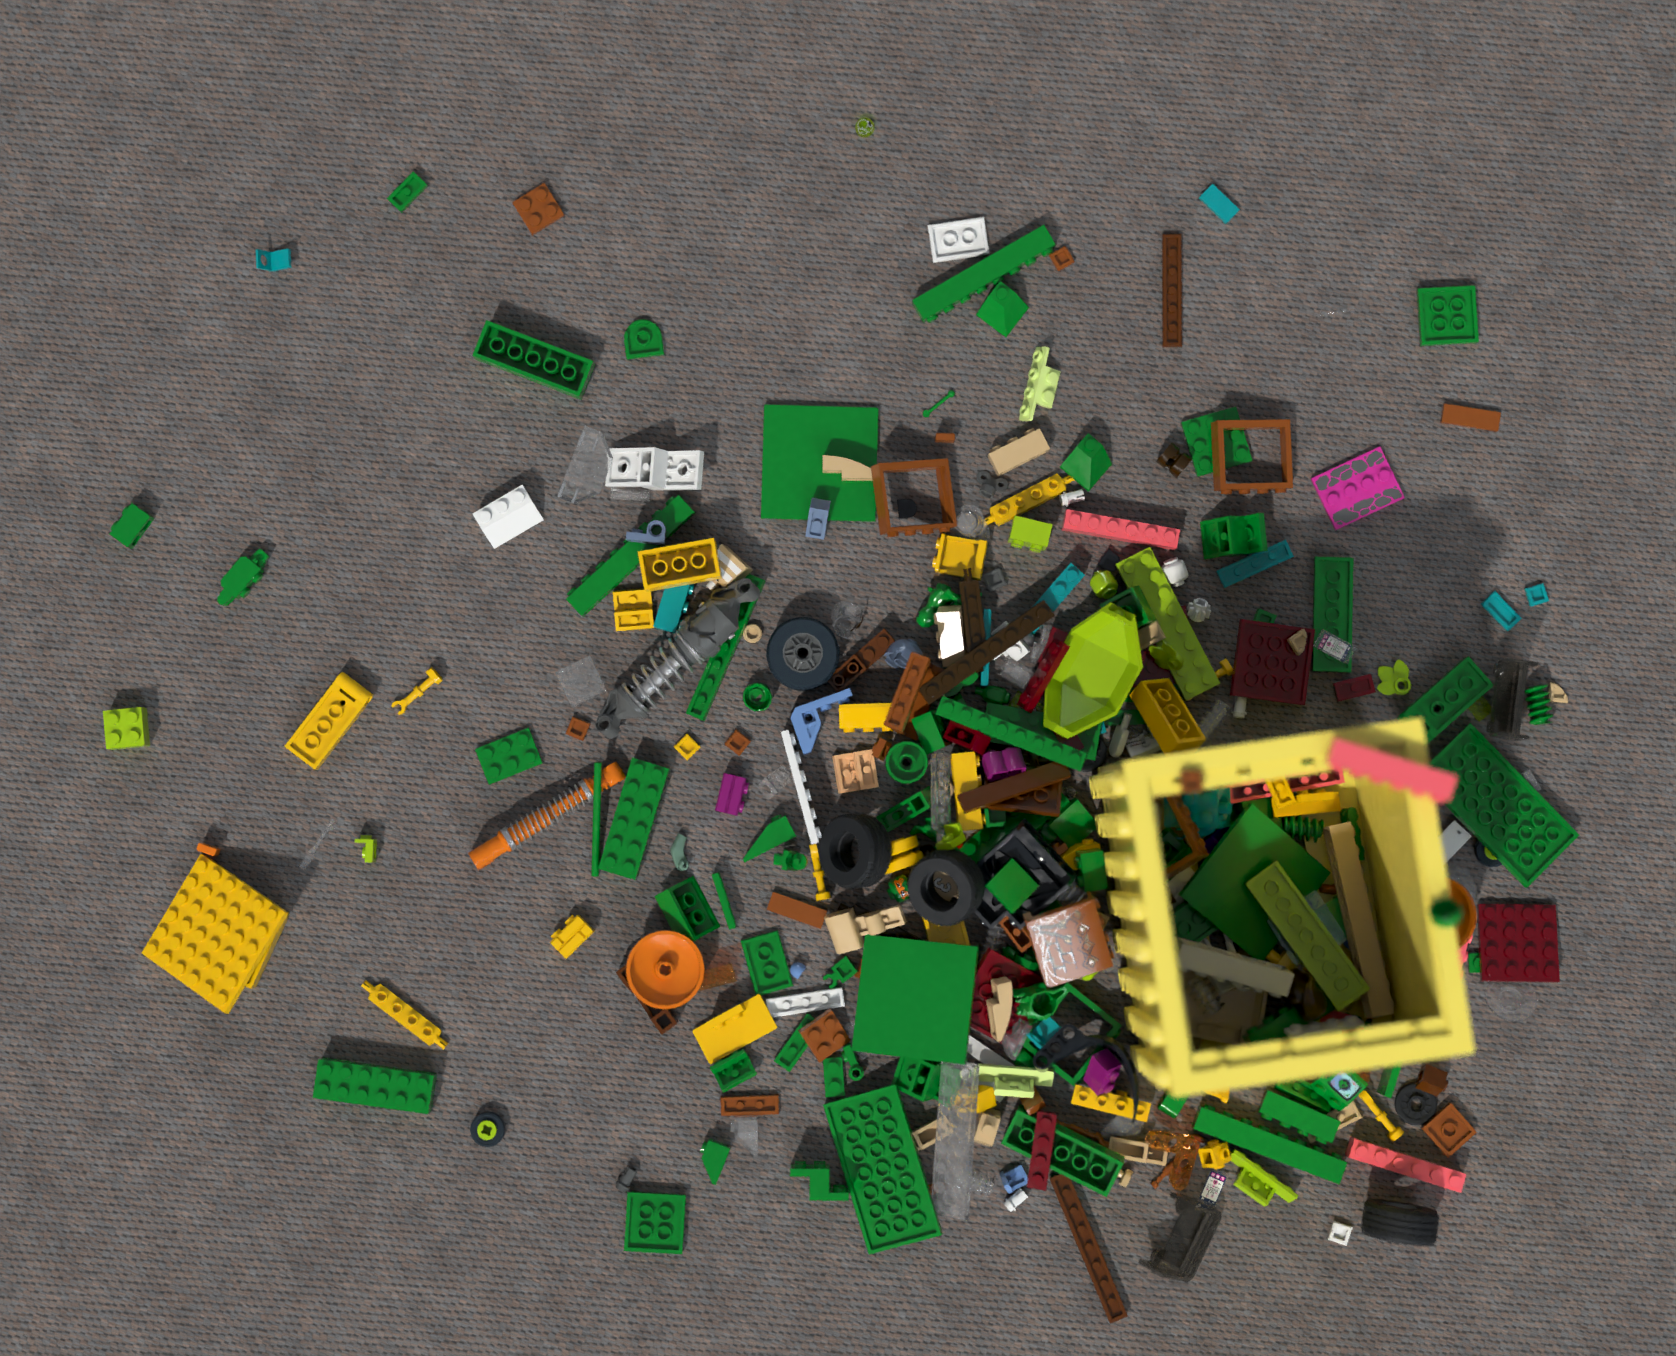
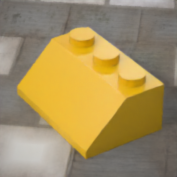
M891 703L839 704V729H843V733H853L855 729H863V732H874V728H882V732L893 731L883 725Z

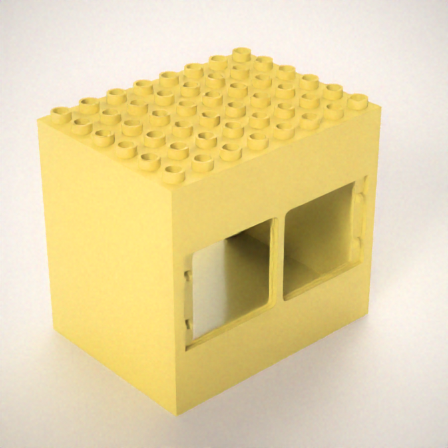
M1422 718L1123 761L1098 767V775L1089 776L1092 799L1102 798L1104 813L1095 815V825L1098 838H1108L1110 852L1103 853L1106 876H1112L1115 884V890L1106 892L1108 910L1110 914L1120 917L1121 929L1112 930L1114 949L1116 953L1124 954L1126 957L1127 967L1118 968L1119 984L1121 991L1130 994L1133 1006L1124 1007L1125 1023L1127 1030H1131L1132 1033H1136V1036H1138L1139 1044L1130 1045V1057L1137 1071L1142 1072V1075L1146 1076L1148 1080H1152L1153 1084H1157L1158 1088H1163L1173 1097L1475 1053L1455 926L1451 928L1436 926L1431 921L1428 912L1429 906L1434 901L1450 898L1435 802L1430 800V796L1424 794L1422 797L1411 795V790L1405 788L1402 791L1392 789L1390 784L1382 782V785L1369 781L1370 777L1362 775V778L1349 775L1350 771L1342 769L1345 783L1308 789L1309 794H1313V790L1325 789V792H1339L1341 809L1354 807L1357 810L1359 816L1357 824L1361 831V843L1365 850V860L1360 861L1364 869V882L1368 886V900L1373 908L1372 918L1377 926L1376 935L1377 940L1381 944V957L1386 965L1385 975L1390 983L1389 992L1395 1005L1393 1009L1394 1014L1370 1018L1372 1019L1373 1027L1289 1038L1246 1046L1201 1039L1200 1051L1198 1053H1192L1159 840V833L1165 828L1164 798L1154 804L1153 796L1180 793V779H1175L1180 778V771H1202L1203 789L1331 771L1330 765L1324 762L1331 739L1334 738L1429 767ZM1313 758V764H1301V760ZM1340 811L1300 815L1302 820L1305 817H1309L1310 822L1313 818H1316L1318 822L1323 819L1324 827L1341 824ZM1171 827V828L1175 831L1176 828H1181V827ZM1182 830L1175 831L1180 837L1183 836ZM1323 833L1321 838H1318L1317 843H1314L1313 837L1307 842L1306 836H1304L1306 851L1331 872L1323 884H1334ZM1185 837L1183 840L1189 845V843H1188V841H1187V839H1186V837ZM1198 862L1190 866L1194 872L1198 869ZM1318 889L1310 900L1314 902L1315 909L1333 899L1332 897L1335 895L1320 893ZM1344 938L1337 944L1353 964L1350 950L1343 944L1346 939ZM1360 997L1339 1011L1358 1015L1364 1022L1368 1019L1365 1018Z

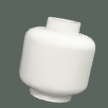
M1178 557L1164 561L1161 569L1169 584H1173L1174 587L1183 585L1185 583L1184 580L1189 576L1185 562L1178 559Z

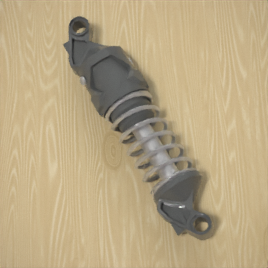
M744 578L736 582L733 581L728 587L712 591L710 599L702 602L695 614L687 616L680 623V628L676 631L677 636L674 639H668V649L659 647V652L665 661L663 662L655 656H650V661L656 669L655 671L647 665H641V671L646 679L633 673L632 680L637 688L624 682L617 689L609 692L606 705L599 711L600 714L595 723L596 729L607 738L612 739L620 731L621 719H646L650 716L651 710L645 701L653 708H657V705L650 696L655 692L662 699H666L664 693L659 689L663 683L672 691H675V687L668 678L674 675L681 682H684V678L677 671L681 666L690 673H693L691 667L695 663L702 664V661H706L709 657L713 658L721 650V645L726 640H731L735 636L734 633L739 629L740 604L757 600L760 596V589L750 579ZM655 661H657L661 665L658 667ZM646 670H648L652 674L649 676ZM636 678H638L639 680H641L642 683L639 684V682L637 681Z

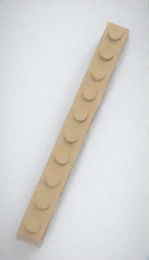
M1351 822L1324 827L1323 835L1353 966L1370 987L1368 991L1360 996L1365 1018H1377L1394 1014L1393 1009L1395 1005L1390 997V983L1385 975L1386 965L1381 957V944L1377 940L1376 935L1377 926L1372 918L1373 908L1367 896L1368 886L1364 882V869L1359 861V847L1354 839L1355 829Z

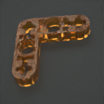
M1160 1130L1149 1131L1145 1136V1141L1151 1149L1176 1153L1169 1176V1183L1177 1191L1185 1189L1189 1183L1199 1151V1142L1191 1135ZM1171 1139H1177V1142L1174 1146H1168V1143ZM1191 1142H1192V1143H1193L1192 1146H1189L1188 1148L1185 1146V1145H1190ZM1188 1159V1164L1180 1167L1181 1161Z

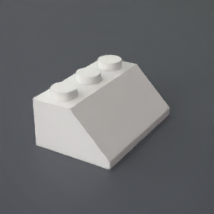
M523 485L473 513V516L494 549L544 520Z

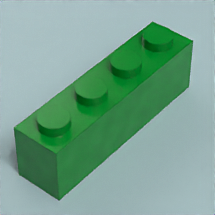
M1266 1089L1258 1109L1262 1113L1261 1117L1272 1121V1118L1280 1121L1279 1125L1288 1129L1291 1126L1298 1128L1297 1132L1308 1137L1309 1134L1316 1136V1141L1325 1145L1327 1141L1333 1142L1341 1121L1268 1089Z

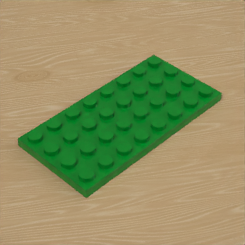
M1471 723L1429 762L1430 768L1457 776L1450 801H1443V804L1525 888L1529 887L1579 836L1565 819Z
M897 1083L823 1104L868 1254L941 1236L943 1234Z

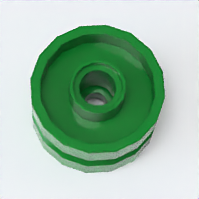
M903 741L895 744L889 750L885 758V767L893 780L901 784H910L918 781L925 774L928 767V758L920 745L910 741ZM904 759H908L910 761L909 766L905 767L903 765Z

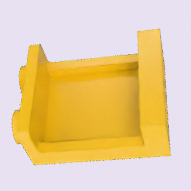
M942 533L941 538L938 537L936 541L938 554L933 558L932 567L935 568L936 573L963 578V569H967L968 575V568H971L972 579L981 581L988 542L985 540L977 541L954 537Z

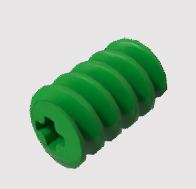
M1548 684L1531 686L1524 691V694L1530 695L1525 701L1532 703L1526 706L1527 709L1533 710L1528 713L1529 717L1534 718L1529 721V724L1553 723L1548 721L1549 718L1553 717V714L1547 713L1552 707L1546 706L1551 699L1544 697L1550 693L1543 690L1548 687Z
M1289 816L1288 819L1287 817H1282L1283 831L1286 834L1290 833L1292 839L1297 834L1298 839L1301 841L1304 835L1307 842L1313 837L1314 843H1317L1318 838H1321L1323 833L1324 821L1321 819L1318 822L1316 818H1313L1310 822L1309 817H1305L1302 820L1301 816H1297L1296 819L1294 816Z

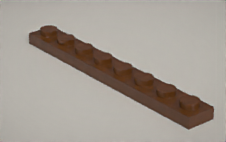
M1060 1173L1049 1177L1109 1323L1111 1324L1128 1317L1071 1179Z

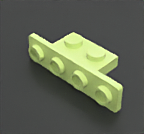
M1036 347L1033 353V362L1028 374L1029 379L1024 391L1023 404L1020 408V421L1033 420L1036 404L1052 408L1061 371L1046 366L1049 347Z
M976 1064L975 1073L976 1081L994 1082V1095L1033 1098L1034 1085L1051 1087L1054 1077L1053 1069L1042 1073L1031 1067Z

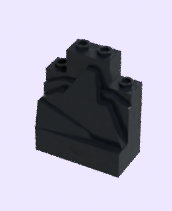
M1025 818L996 843L976 864L982 872L984 885H986L1013 858L1039 887L1012 914L985 887L984 898L974 913L979 917L980 922L990 930L1006 916L1009 917V921L1013 926L1021 930L1026 925L1023 917L1024 913L1030 912L1032 917L1038 915L1066 891L1078 876Z

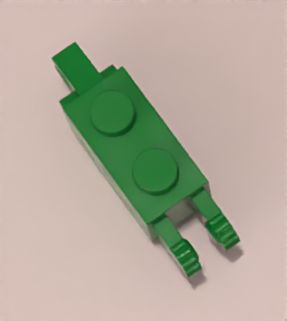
M259 549L249 558L246 556L240 557L221 579V586L224 589L217 597L218 604L229 606L235 598L239 600L241 597L245 598L251 590L249 588L252 584H257L263 578V567L270 556Z

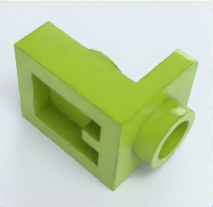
M958 822L944 825L946 835L941 837L942 840L936 843L937 850H951L966 841L961 824Z
M360 835V839H355L354 843H366V846L362 849V858H365L367 863H376L377 839H372V835Z

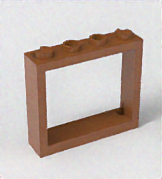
M1290 419L1217 420L1211 423L1214 491H1221V494L1228 495L1232 494V491H1239V494H1250V491H1257V494L1269 493L1268 490H1275V493L1279 494L1287 493V489L1293 488ZM1280 429L1282 482L1226 484L1224 430Z
M948 458L878 463L871 466L880 535H887L888 538L897 537L899 533H905V536L916 535V532H922V535L934 533V530H939V533L950 532L951 528L957 526ZM936 470L943 523L891 527L884 473Z
M1181 793L1153 796L1154 804L1165 797L1167 798L1193 853L1164 870L1166 881L1209 856L1205 848L1206 843L1201 839L1198 833L1199 829L1190 817V810L1181 799Z

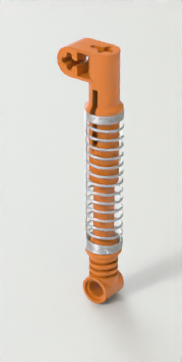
M617 761L602 769L601 792H604V788L607 790V786L613 787L626 778ZM594 775L592 776L593 779L584 778L580 782L578 781L579 788L574 784L576 789L574 791L569 787L570 794L563 791L565 797L562 798L558 794L560 800L557 801L553 797L555 803L551 804L548 800L549 807L542 804L543 807H537L535 812L532 810L530 815L526 813L527 817H521L519 822L516 820L514 825L510 823L511 827L500 829L495 837L468 852L477 869L481 870L506 851H514L517 849L516 845L521 846V842L526 843L527 838L532 840V835L537 836L538 832H543L542 829L548 830L549 825L553 826L552 820L556 823L559 822L558 816L564 820L563 813L566 816H569L568 810L574 813V806L577 810H580L579 803L585 807L584 800L587 803L592 802Z

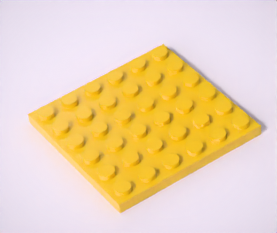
M200 854L143 949L142 954L219 1010L229 1014L289 912L205 854Z

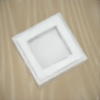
M1333 1220L1327 1239L1347 1246L1353 1227Z

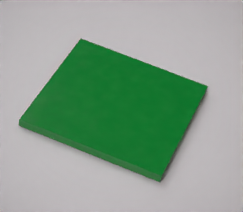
M764 405L761 519L808 520L810 503L813 497L831 501L827 521L875 522L876 501L873 481H842V473H823V455L848 458L869 468L876 465L878 408Z
M1249 802L1178 895L1250 957L1264 960L1282 935L1244 883L1274 861H1278L1305 900L1309 902L1331 872L1254 804Z
M865 935L852 1051L966 1065L979 947Z

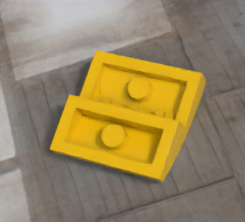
M644 588L612 592L616 631L654 628L651 591L646 592Z

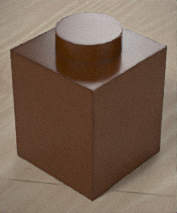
M1426 1064L1419 1071L1415 1088L1438 1096L1448 1086V1080H1446L1448 1072Z

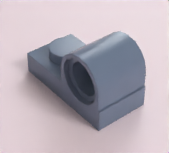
M812 497L805 537L824 540L831 501Z
M654 520L648 524L646 534L643 533V530L632 529L631 532H626V540L629 542L665 546L666 528L661 521ZM654 526L662 527V532L659 535L652 534Z

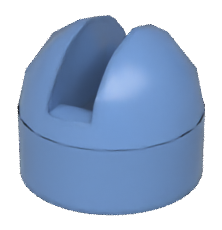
M799 962L793 963L790 968L792 976L799 979L806 966Z

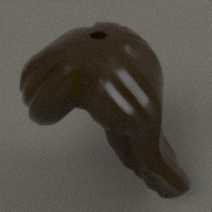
M1298 964L1290 970L1294 973L1288 997L1282 995V998L1298 1011L1299 1016L1303 1020L1314 1021L1326 1011L1327 1000L1324 993L1315 986L1314 977L1303 970L1301 964Z

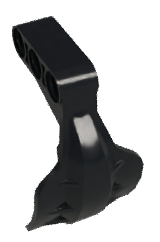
M1072 1024L1062 1026L1033 1057L1034 1068L1038 1072L1043 1073L1061 1059L1093 1045L1097 1048H1108L1122 1064L1128 1076L1134 1104L1131 1124H1134L1138 1110L1139 1084L1136 1067L1129 1053L1120 1043L1109 1036H1085ZM1066 1030H1072L1075 1033L1070 1039L1065 1038L1063 1034ZM1053 1044H1058L1061 1046V1050L1053 1053L1050 1047ZM1039 1058L1047 1060V1064L1044 1067L1036 1064Z

